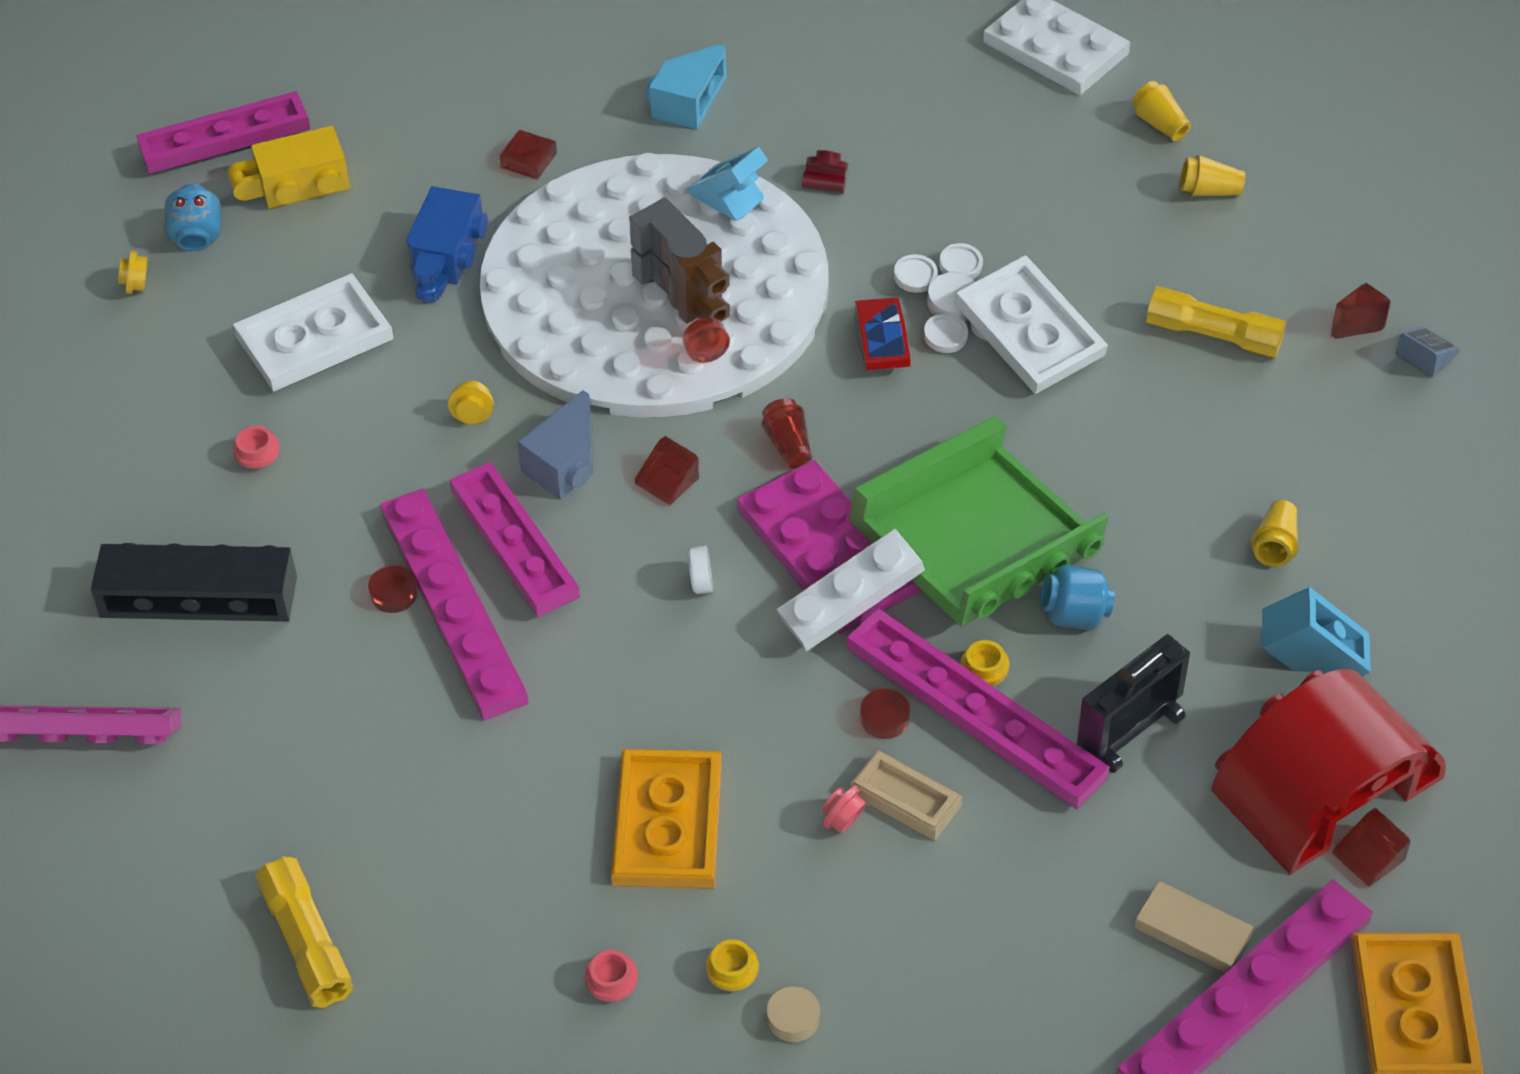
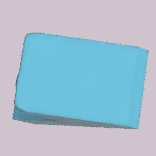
M758 146L714 165L692 183L687 190L691 196L731 219L740 220L764 198L755 184V181L759 178L756 171L768 159Z

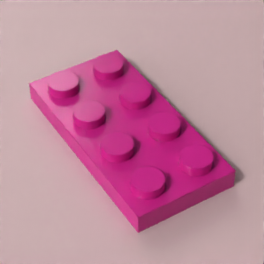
M816 460L737 498V511L803 590H806L873 544L849 521L852 502ZM910 580L837 630L838 633L842 634L863 623L878 608L884 612L918 594L920 588Z

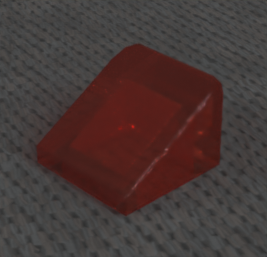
M1368 283L1360 285L1336 304L1331 336L1338 339L1383 330L1389 313L1390 299Z
M663 436L657 442L635 477V484L668 505H671L700 478L699 458L687 448L667 436Z
M1373 808L1335 846L1332 854L1370 887L1406 860L1411 842L1409 837L1377 808Z

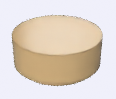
M798 986L785 987L775 992L767 1004V1024L770 1031L777 1038L792 1043L807 1040L814 1035L820 1024V1004L816 996L809 990Z

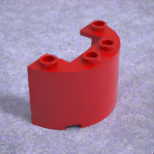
M1340 669L1324 674L1321 670H1317L1309 674L1299 687L1287 695L1276 694L1265 702L1260 710L1261 716L1247 729L1233 747L1227 749L1217 759L1215 768L1218 772L1213 781L1211 791L1287 873L1291 875L1329 851L1336 822L1392 787L1407 802L1442 780L1445 775L1446 764L1443 756L1357 671Z

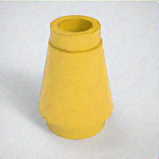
M1150 81L1143 85L1134 95L1131 104L1135 108V115L1169 137L1172 141L1180 140L1189 132L1192 124L1187 120L1186 115L1166 85H1159L1156 81Z
M1198 154L1195 158H1185L1179 186L1181 191L1189 192L1190 197L1241 196L1245 185L1246 173L1243 170H1237V168Z
M1286 500L1274 501L1251 538V547L1256 559L1260 563L1269 567H1281L1296 556L1298 552L1297 508L1293 503Z

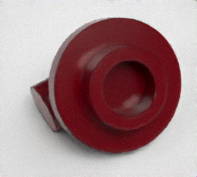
M817 150L816 156L807 157L802 188L844 193L847 182L848 163L841 161L840 153Z

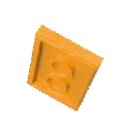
M622 749L611 872L612 886L715 889L722 751Z
M1354 933L1351 945L1370 1074H1484L1460 933Z

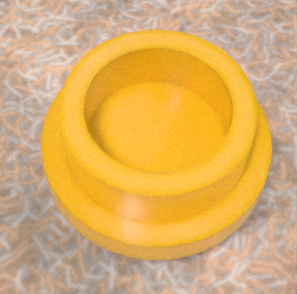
M130 251L129 259L121 258L118 284L126 285V294H133V290L144 292L148 257L137 256V251Z
M465 381L450 393L448 399L449 411L455 419L462 423H483L493 412V397L488 388L480 382Z
M990 640L974 642L961 657V665L991 686L998 685L1004 681L1009 673V658L1003 648L996 642Z
M736 939L724 940L717 944L706 960V973L709 980L714 986L724 991H740L747 988L755 981L759 971L756 953L746 943Z

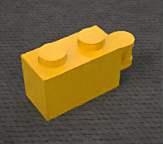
M333 125L251 145L253 159L234 163L227 170L233 194L237 199L246 201L264 196L268 209L351 189L345 156Z

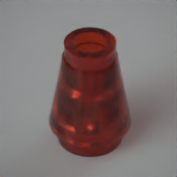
M782 398L769 403L762 411L763 419L761 426L785 461L786 466L790 469H796L809 463L812 460L803 407L797 405L796 401L791 398Z

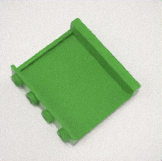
M996 416L856 487L849 521L872 543L893 529H896L922 560L925 571L913 578L912 581L960 627L978 617L981 619L986 618L998 606L1014 597L1016 599L1023 597L1033 586L1041 583L1047 574H1053L1059 566L1072 565L1083 558L1087 560L1095 556L1104 544L1103 536L1109 519L1107 514L1102 513L1086 522L1002 447L1007 426Z

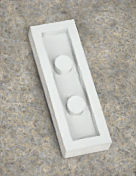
M893 529L786 602L777 611L781 620L807 652L925 571L922 560L899 532Z

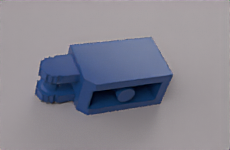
M434 186L430 187L406 238L411 261L410 268L414 279L418 281V285L415 288L416 296L421 301L427 303L439 300L447 284L457 285L464 269L471 267L474 259L475 244L478 238H484L488 225V216L486 213H482L480 194Z

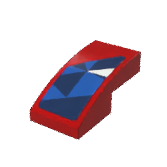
M899 297L855 301V317L861 336V353L866 371L911 367L906 327Z

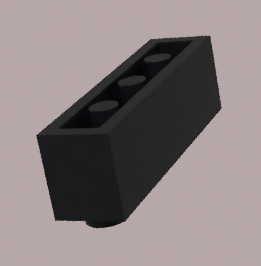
M177 543L168 545L101 544L91 592L100 618L289 622L297 573L290 547H277L273 545L249 547L225 544L197 546Z

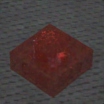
M518 130L500 154V166L502 169L538 180L557 154L556 141Z

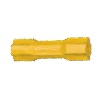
M1156 286L1146 323L1178 332H1197L1233 342L1243 350L1272 358H1277L1287 323L1286 320L1257 312L1241 313L1198 301L1190 294L1161 286Z
M282 856L274 862L265 863L255 875L259 882L258 886L271 915L277 920L296 963L298 976L312 1007L327 1008L335 1002L345 1000L354 990L351 983L352 979L338 948L333 945L313 902L310 887L297 859Z

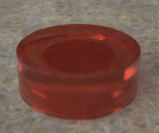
M707 317L691 323L683 333L682 342L688 356L693 361L708 363L717 360L727 351L730 337L720 320Z
M391 565L377 570L368 582L372 604L378 610L386 613L404 611L417 598L418 591L415 576L409 569L402 566Z
M884 688L874 690L864 697L860 707V721L868 734L876 738L890 739L899 736L907 729L910 720V705L903 694L896 690Z

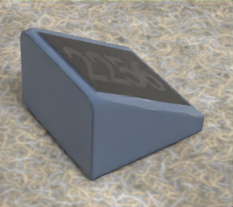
M1422 326L1406 330L1400 335L1395 355L1433 377L1459 353L1460 348Z

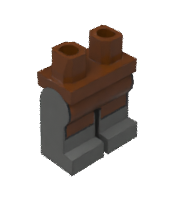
M666 197L629 216L630 243L633 246L631 248L632 276L642 285L653 280L669 295L670 304L679 311V317L686 324L699 318L708 328H712L726 320L730 316V305L722 298V293L730 286V275L722 268V249L714 241L707 245L704 235Z

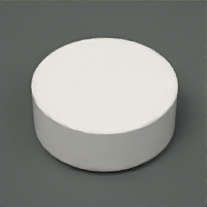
M707 545L691 547L688 550V564L693 593H696V595L713 593Z

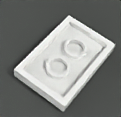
M1054 0L1019 1L984 30L983 43L1079 96L1124 59L1130 50L1129 40Z
M1026 255L956 292L954 304L1034 394L1041 392L1104 357L1108 344Z
M353 273L233 324L236 338L273 392L394 339L391 325Z

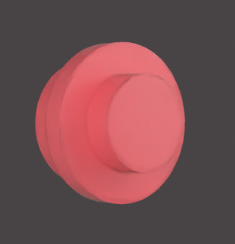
M250 426L243 429L237 435L233 446L236 461L241 466L250 469H259L270 465L277 459L280 452L277 437L263 426Z
M855 786L851 787L847 792L839 787L821 808V811L827 815L822 825L827 830L833 827L840 834L844 833L867 805L859 797L861 791Z
M618 950L602 951L590 961L586 968V987L592 996L601 1001L616 1002L623 1000L637 986V967L631 958Z

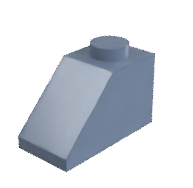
M584 390L518 441L521 471L560 500L574 488L584 485L590 475L593 474L590 396Z

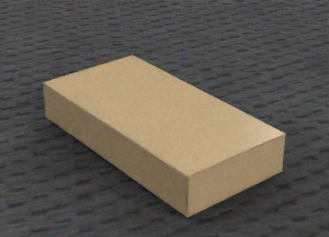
M880 750L874 753L850 783V788L855 786L861 791L859 797L867 804L934 841L962 806V795Z
M1159 880L1138 914L1134 928L1226 973L1238 961L1252 937L1254 926Z

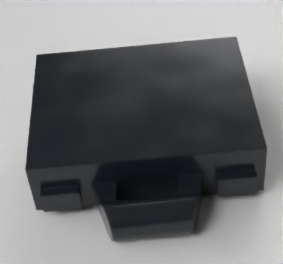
M1167 633L1084 696L1081 703L1077 745L1110 767L1109 771L1115 773L1123 767L1122 759L1116 752L1158 719L1165 716L1174 724L1181 722L1186 717V713L1176 700L1184 693L1190 651Z

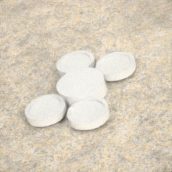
M956 243L944 248L939 260V267L943 273L938 275L936 264L930 258L919 254L906 255L900 258L894 267V280L900 288L912 293L928 291L927 307L934 316L925 324L924 340L930 348L937 352H957L967 343L968 327L964 321H967L968 318L954 304L956 292L976 282L973 279L979 276L982 271V254L971 245ZM970 322L972 332L980 339L986 340Z

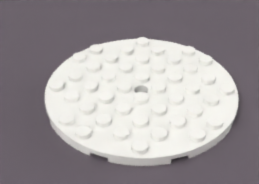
M654 153L605 160L584 166L545 184L516 206L501 223L490 241L481 267L480 294L483 316L489 333L491 332L494 340L499 345L504 359L531 384L555 398L568 402L584 390L590 396V405L610 408V415L638 418L670 417L713 409V402L729 398L738 393L743 398L766 386L795 363L815 337V329L820 322L821 316L825 314L829 294L828 261L821 237L802 208L785 192L761 177L755 181V184L764 198L740 220H733L691 196L687 188L711 167L720 163V161L688 155ZM664 197L704 235L707 245L714 241L722 249V268L730 275V286L722 293V298L730 305V316L712 328H708L699 318L686 324L679 317V311L670 304V297L655 282L642 285L632 276L631 248L633 246L630 243L629 216Z

